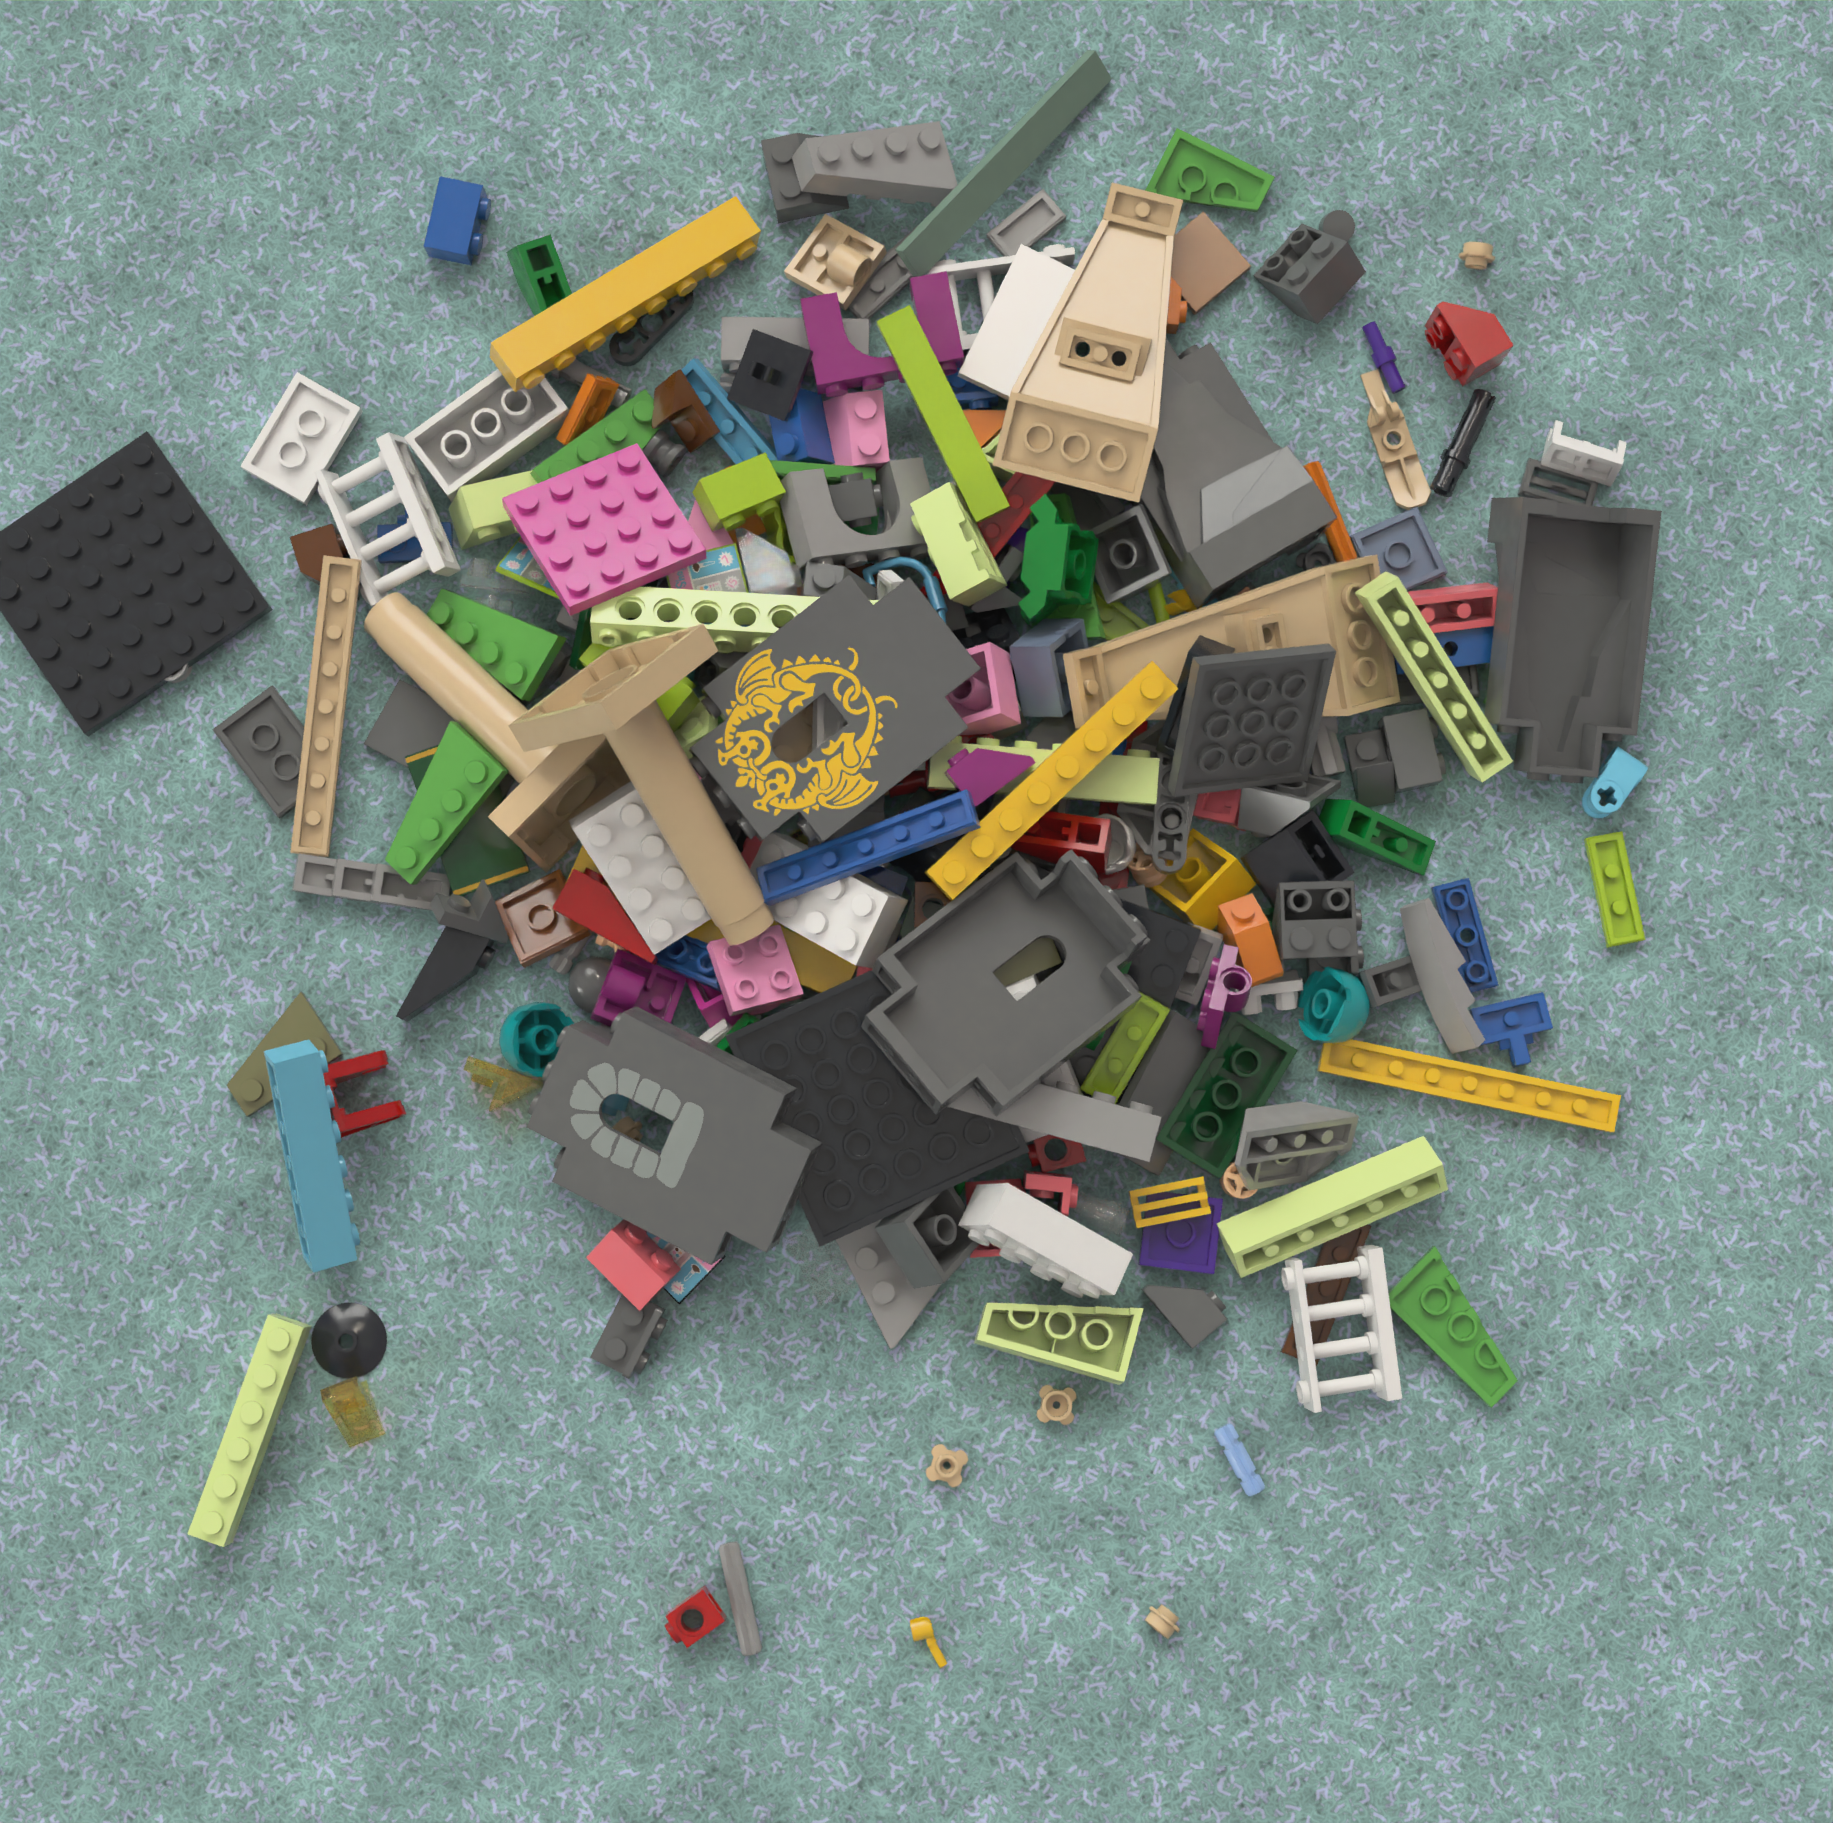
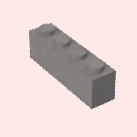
M722 317L721 363L723 369H729V373L736 374L753 329L809 350L803 318ZM842 318L844 330L850 343L860 352L869 355V319ZM811 360L805 373L807 376H814Z

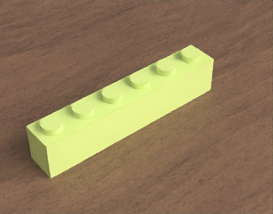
M1385 571L1356 591L1357 598L1435 719L1467 773L1483 783L1512 763L1513 760L1399 577Z
M957 736L929 758L927 789L957 791L945 775V772L951 768L947 761L964 748L969 753L977 748L1031 756L1036 763L994 793L1008 795L1061 744H1052V750L1037 749V742L1015 741L1014 747L999 746V739L977 738V744L961 743V736ZM1128 749L1127 756L1112 755V751L1061 799L1155 805L1157 802L1160 758H1150V751Z
M1422 1136L1281 1197L1265 1202L1248 1211L1232 1216L1217 1223L1223 1247L1240 1278H1243L1447 1191L1448 1186L1442 1162L1426 1138Z
M277 1313L267 1316L188 1535L222 1547L233 1543L311 1330V1325Z

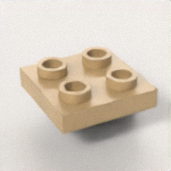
M825 214L784 272L789 280L816 295L837 292L839 306L846 311L887 252L884 245Z

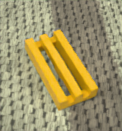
M1204 1176L1128 1191L1136 1228L1211 1214L1207 1191L1204 1185ZM1196 1186L1198 1192L1139 1204L1138 1201L1140 1196ZM1198 1200L1201 1208L1142 1219L1141 1216L1143 1211Z

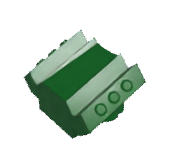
M1046 494L1030 507L1035 525L1026 533L1020 578L1023 588L1028 595L1018 603L1023 620L1032 628L1043 619H1046L1059 606L1091 604L1099 541L1093 531L1080 530L1079 525L1075 523H1063L1060 515H1058V510Z

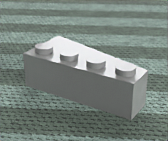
M940 121L806 138L792 156L802 192L838 196L857 194L865 195L866 199L880 200L881 197L900 199V203L915 204L917 201L931 203V206L937 207L958 185Z

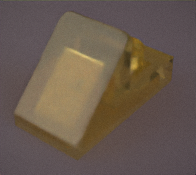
M468 1056L463 1069L473 1073L470 1081L492 1088L494 1081L498 1082L489 1107V1112L493 1113L541 1090L543 1085L541 1081Z
M357 1376L320 1390L322 1402L349 1447L385 1434L367 1380L359 1382Z

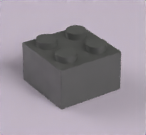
M954 1187L883 1218L875 1227L914 1289L945 1283L979 1245V1243L968 1237L969 1231L958 1226L966 1206Z

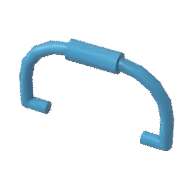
M897 557L863 569L864 580L876 587L873 575L879 573V571L898 566L914 568L924 578L923 584L930 604L946 623L945 613L948 609L938 578L933 576L929 568L918 560Z

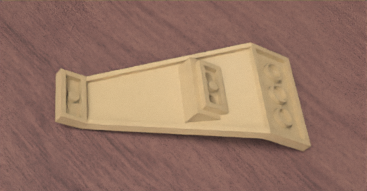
M1111 183L1102 221L1011 390L993 466L1140 502L1159 429L1174 236L1183 200ZM1080 342H1086L1090 346V352L1085 357H1080L1076 353V346ZM1117 351H1122L1126 355V362L1122 366H1116L1112 361V356Z
M1378 555L1364 556L1312 568L1093 647L1064 653L1063 660L1075 728L1083 725L1151 661L1177 686L1188 651L1200 635L1235 648L1234 653L1329 643L1336 650L1322 717L1350 716L1401 702L1393 653L1355 594L1356 591L1381 575ZM1174 694L1146 720H1166Z

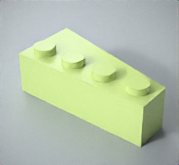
M986 1303L982 1311L974 1343L1120 1385L1125 1381L1144 1308Z

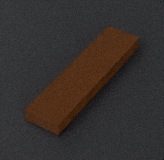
M1367 1224L1323 1243L1314 1267L1354 1261V1258L1358 1257L1357 1247L1364 1246L1371 1225ZM1352 1277L1308 1283L1305 1287L1308 1306L1343 1301ZM1336 1318L1310 1322L1313 1344L1327 1342ZM1292 1321L1280 1352L1298 1359ZM1315 1359L1316 1367L1320 1359Z

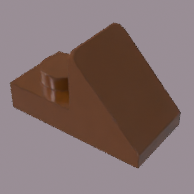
M681 369L675 371L655 388L652 416L653 429L670 422L690 453L701 448L720 433L719 428Z

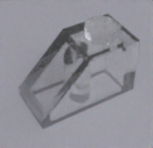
M742 527L735 529L737 548L749 593L797 596L796 588L803 586L798 564L791 566L788 552Z

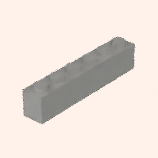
M1057 1081L1055 1088L1043 1085L1040 1082L997 1117L972 1088L947 1106L1150 1162L1161 1121L1160 1116L1152 1115V1106L1131 1101L1129 1108L1115 1104V1096L1094 1091L1093 1097L1090 1098L1078 1094L1079 1086Z

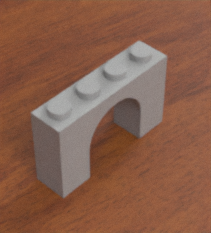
M922 457L891 460L876 472V482L881 487L885 514L883 530L881 534L877 535L858 533L843 523L834 509L823 468L789 472L780 481L786 491L780 504L798 570L805 569L807 561L831 565L845 564L846 568H856L872 560L882 562L887 559L910 555L911 558L916 560L929 557L925 538L918 533L912 522L911 516L914 515V512L910 503L931 492Z

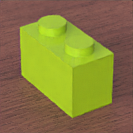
M765 452L699 479L692 493L709 527L714 532L721 528H725L726 531L736 529L746 522L745 518L758 514L759 517H764L773 513L779 508L778 504L786 491Z

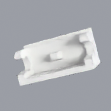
M1555 420L1553 429L1550 428L1540 465L1611 486L1623 465L1626 442L1619 440L1617 449L1613 448V450L1599 447L1584 440L1580 441L1561 435L1563 422Z

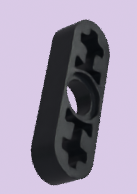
M693 290L684 296V303L681 304L679 301H676L669 307V312L673 314L670 318H668L663 308L655 313L663 320L659 330L648 332L643 329L641 324L643 318L649 314L647 312L637 318V322L629 330L623 333L617 331L609 343L613 360L621 366H632L638 363L692 308L694 304ZM636 327L639 335L648 341L643 344L641 339L638 338L632 345L634 354L631 356L628 353L619 355L621 350L618 344L621 341L626 344L630 343L635 338V334L631 330Z

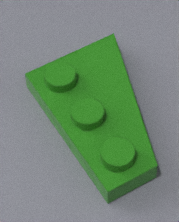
M1177 128L1145 191L1181 199L1186 203L1258 212L1275 177Z

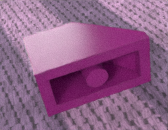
M964 748L947 761L951 768L945 772V775L958 792L968 789L976 807L1036 762L1031 756L981 748H977L969 753Z

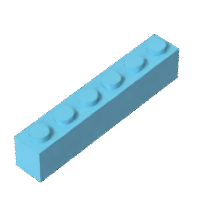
M309 1039L266 1050L264 1055L303 1259L313 1273L356 1261L355 1246L360 1245V1238L356 1225L350 1222L349 1212L354 1211V1205L349 1190L344 1189L343 1178L347 1177L348 1173L345 1160L342 1155H338L336 1143L341 1142V1134L337 1122L331 1119L330 1108L335 1107V1101L330 1086H325L323 1073L328 1072L326 1056L323 1050L318 1051Z

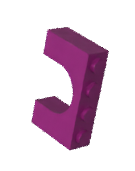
M947 271L910 278V292L915 316L945 376L954 374L958 371L957 368L962 367L964 355ZM837 292L800 299L809 350L813 351L811 361L818 395L826 393L827 397H838L848 393V389L861 386L863 390H874L885 385L884 382L898 379L900 383H905L892 356L872 357L860 352L850 343L844 330Z

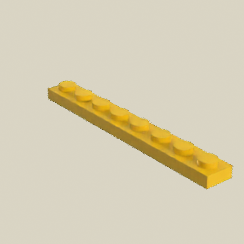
M1353 1039L1341 1043H1323L1317 1070L1318 1072L1614 1133L1621 1099V1095Z

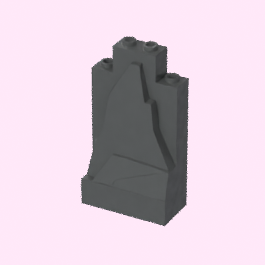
M1166 338L1159 429L1140 502L1130 501L1133 508L1143 504L1167 562L1195 607L1199 609L1228 592L1236 581L1285 553L1290 556L1319 539L1337 519V516L1315 481L1288 446L1282 448L1273 442L1211 342L1201 348L1193 345L1177 356ZM1117 351L1112 356V361L1116 366L1124 365L1127 359L1122 351Z
M1527 497L1492 498L1487 543H1495L1499 582L1485 717L1489 723L1497 724V732L1517 733L1513 770L1527 772L1526 779L1549 781L1550 774L1561 775V782L1583 784L1584 777L1598 778L1602 740L1622 742L1623 735L1637 736L1662 511L1558 503L1557 500Z

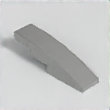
M299 853L297 854L292 891L433 911L430 904L435 894L440 893L449 896L450 882L447 874L427 871L417 885H412L391 865L370 864L339 858L331 859Z
M1429 898L1404 905L1400 908L1407 947L1422 993L1451 1054L1479 1047L1485 1041V1038L1467 1009L1476 1000L1458 971V968L1466 962Z

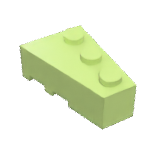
M532 470L460 486L448 510L461 550L510 534L519 533L503 508L502 498L538 484L530 474Z
M948 482L910 503L914 515L911 516L912 522L918 533L925 538L928 554L940 574L950 600L969 607L1007 586L978 525L975 524L956 485Z

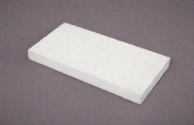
M1021 244L967 354L958 377L1009 401L1015 382L1075 270Z

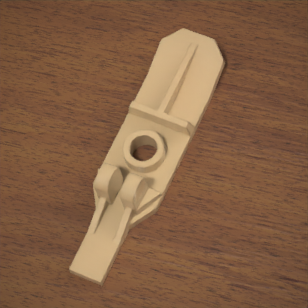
M1378 369L1361 374L1360 377L1371 405L1367 425L1392 497L1397 506L1406 510L1424 506L1431 495V490L1420 465L1404 418L1405 416L1402 410L1399 409L1397 402L1390 401ZM1396 434L1400 440L1399 444L1390 445L1387 442V435Z

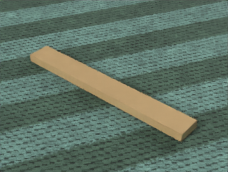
M323 555L290 853L329 857L362 566V560Z

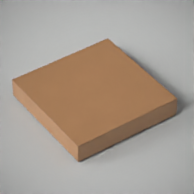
M1204 212L1199 214L1174 236L1171 277L1182 288L1181 300L1187 301V307L1194 315L1238 280L1251 267L1248 261Z

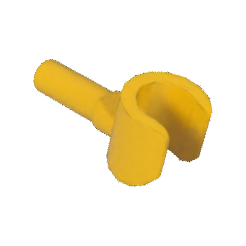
M1184 589L1167 595V597L1176 602L1164 606L1169 615L1175 616L1184 611L1191 612L1197 610Z
M928 1617L911 1619L910 1627L914 1642L926 1639L927 1646L939 1668L945 1666L947 1661L934 1637L930 1619Z

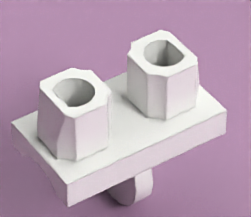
M1280 960V961H1281V964H1282L1283 971H1284V963H1283V960ZM1297 970L1284 971L1281 977L1251 987L1248 1002L1241 1010L1242 1014L1250 1015L1262 1012L1261 995L1274 994L1277 1010L1296 1009L1298 991L1303 990L1302 978L1298 977ZM1231 988L1232 992H1238L1237 989Z

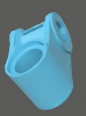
M1616 746L1604 760L1606 764L1603 762L1599 768L1598 778L1595 777L1584 792L1582 807L1590 817L1601 819L1617 811L1648 770L1646 765L1619 746ZM1604 793L1607 796L1605 798V806H1601L1599 804V801L1601 799L1599 794Z

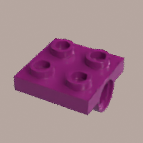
M1224 944L1221 958L1213 957L1196 1029L1204 1031L1201 1046L1216 1049L1224 1011H1240L1248 1002L1252 978L1245 968L1235 965L1238 947ZM1230 988L1237 989L1238 992H1232L1229 990Z
M617 949L590 1019L611 1027L615 1017L620 1012L623 1013L637 1006L671 1024L687 977Z

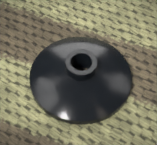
M341 1303L326 1310L317 1320L311 1337L312 1351L319 1365L328 1373L346 1379L361 1377L371 1372L382 1360L387 1346L386 1329L381 1318L369 1307L359 1303ZM344 1334H349L353 1338V1345L350 1348H345L341 1345V1337Z

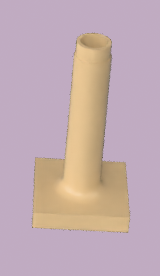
M399 592L383 597L369 611L364 621V629L378 643V646L449 716L458 722L495 757L519 783L488 818L547 873L579 840L569 820L631 781L605 735L599 734L523 752L508 725L527 712L528 709L429 616Z
M703 623L610 648L508 726L523 752L604 734L714 924L720 928L729 945H737L751 940L771 926L775 918L767 904L764 903L760 887L656 701L657 698L719 651Z

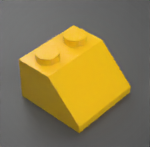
M1193 828L1189 833L1187 856L1182 869L1175 874L1167 875L1165 880L1159 885L1148 888L1185 923L1190 922L1212 930L1218 923V905L1245 896L1256 883L1236 857ZM1166 859L1168 866H1172L1173 861Z

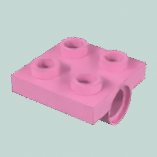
M780 924L769 927L758 936L741 944L729 945L726 939L722 938L710 941L706 946L730 1016L746 1012L750 1015L762 1014L773 1010L781 1003L800 999L804 994Z

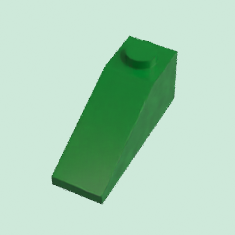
M551 234L517 245L506 252L518 286L534 316L572 294Z
M1325 799L1319 819L1337 845L1424 876L1436 841L1353 800Z

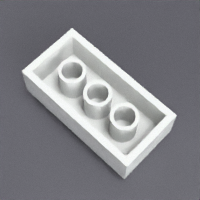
M497 369L407 434L404 439L452 503L460 486L492 479L558 431L569 409L546 378L531 389L523 387L514 392L499 369Z
M631 781L569 820L576 836L654 955L712 919Z
M776 832L768 835L763 839L750 868L758 886L760 887L756 872L757 867L811 847L788 835ZM855 874L768 907L775 918L774 920L856 966L873 968L877 957L883 954L908 900L860 874Z
M1009 1183L977 1184L958 1226L969 1231L968 1237L971 1240L984 1246H989L991 1243L1001 1249L999 1255L1018 1264L1021 1261L1032 1266L1031 1273L1048 1281H1051L1053 1278L1063 1284L1061 1287L1063 1291L1078 1298H1082L1083 1294L1096 1299L1099 1298V1295H1115L1133 1256L1131 1252Z

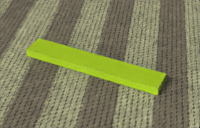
M908 305L877 320L876 324L975 524L1008 509L1010 505L911 306Z

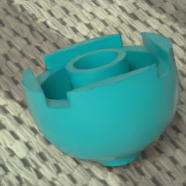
M1324 967L1325 970L1322 972H1313L1303 985L1298 1007L1304 1008V1020L1298 1019L1299 1025L1305 1036L1314 1041L1323 1043L1345 1042L1358 1035L1364 1027L1369 1016L1370 1001L1366 989L1358 977L1338 968Z
M533 1002L517 1007L507 1016L500 1029L499 1044L501 1053L510 1067L523 1075L542 1078L549 1062L555 1060L559 1050L556 1042L561 1031L566 1026L574 1024L572 1019L566 1017L563 1011L560 1010L562 1009L557 1004Z

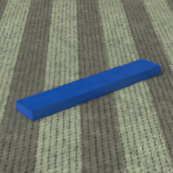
M968 789L757 867L756 872L764 903L768 906L777 904L981 828L971 793Z

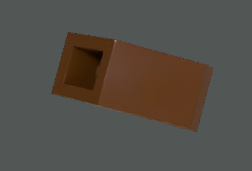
M333 524L290 537L300 572L308 580L318 585L321 582L323 555L347 558L346 555L349 554L341 534Z

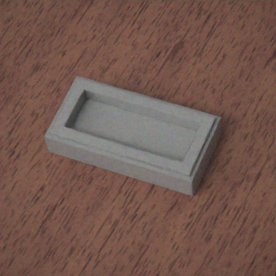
M1042 189L988 232L987 238L1003 257L1013 256L1017 254L1021 244L1031 248L1066 220V215L1045 190Z

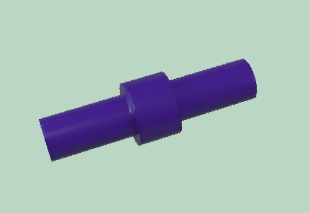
M1375 321L1366 324L1362 329L1373 351L1371 357L1376 368L1382 370L1392 394L1402 391L1406 386L1394 363L1397 358L1392 347L1386 345Z

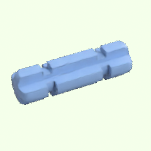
M1230 1423L1219 1427L1214 1432V1435L1219 1444L1225 1447L1223 1452L1237 1478H1241L1242 1482L1240 1484L1244 1492L1248 1496L1256 1495L1265 1488V1485L1258 1473L1255 1474L1254 1470L1256 1468L1241 1441L1238 1442L1237 1438L1239 1435Z

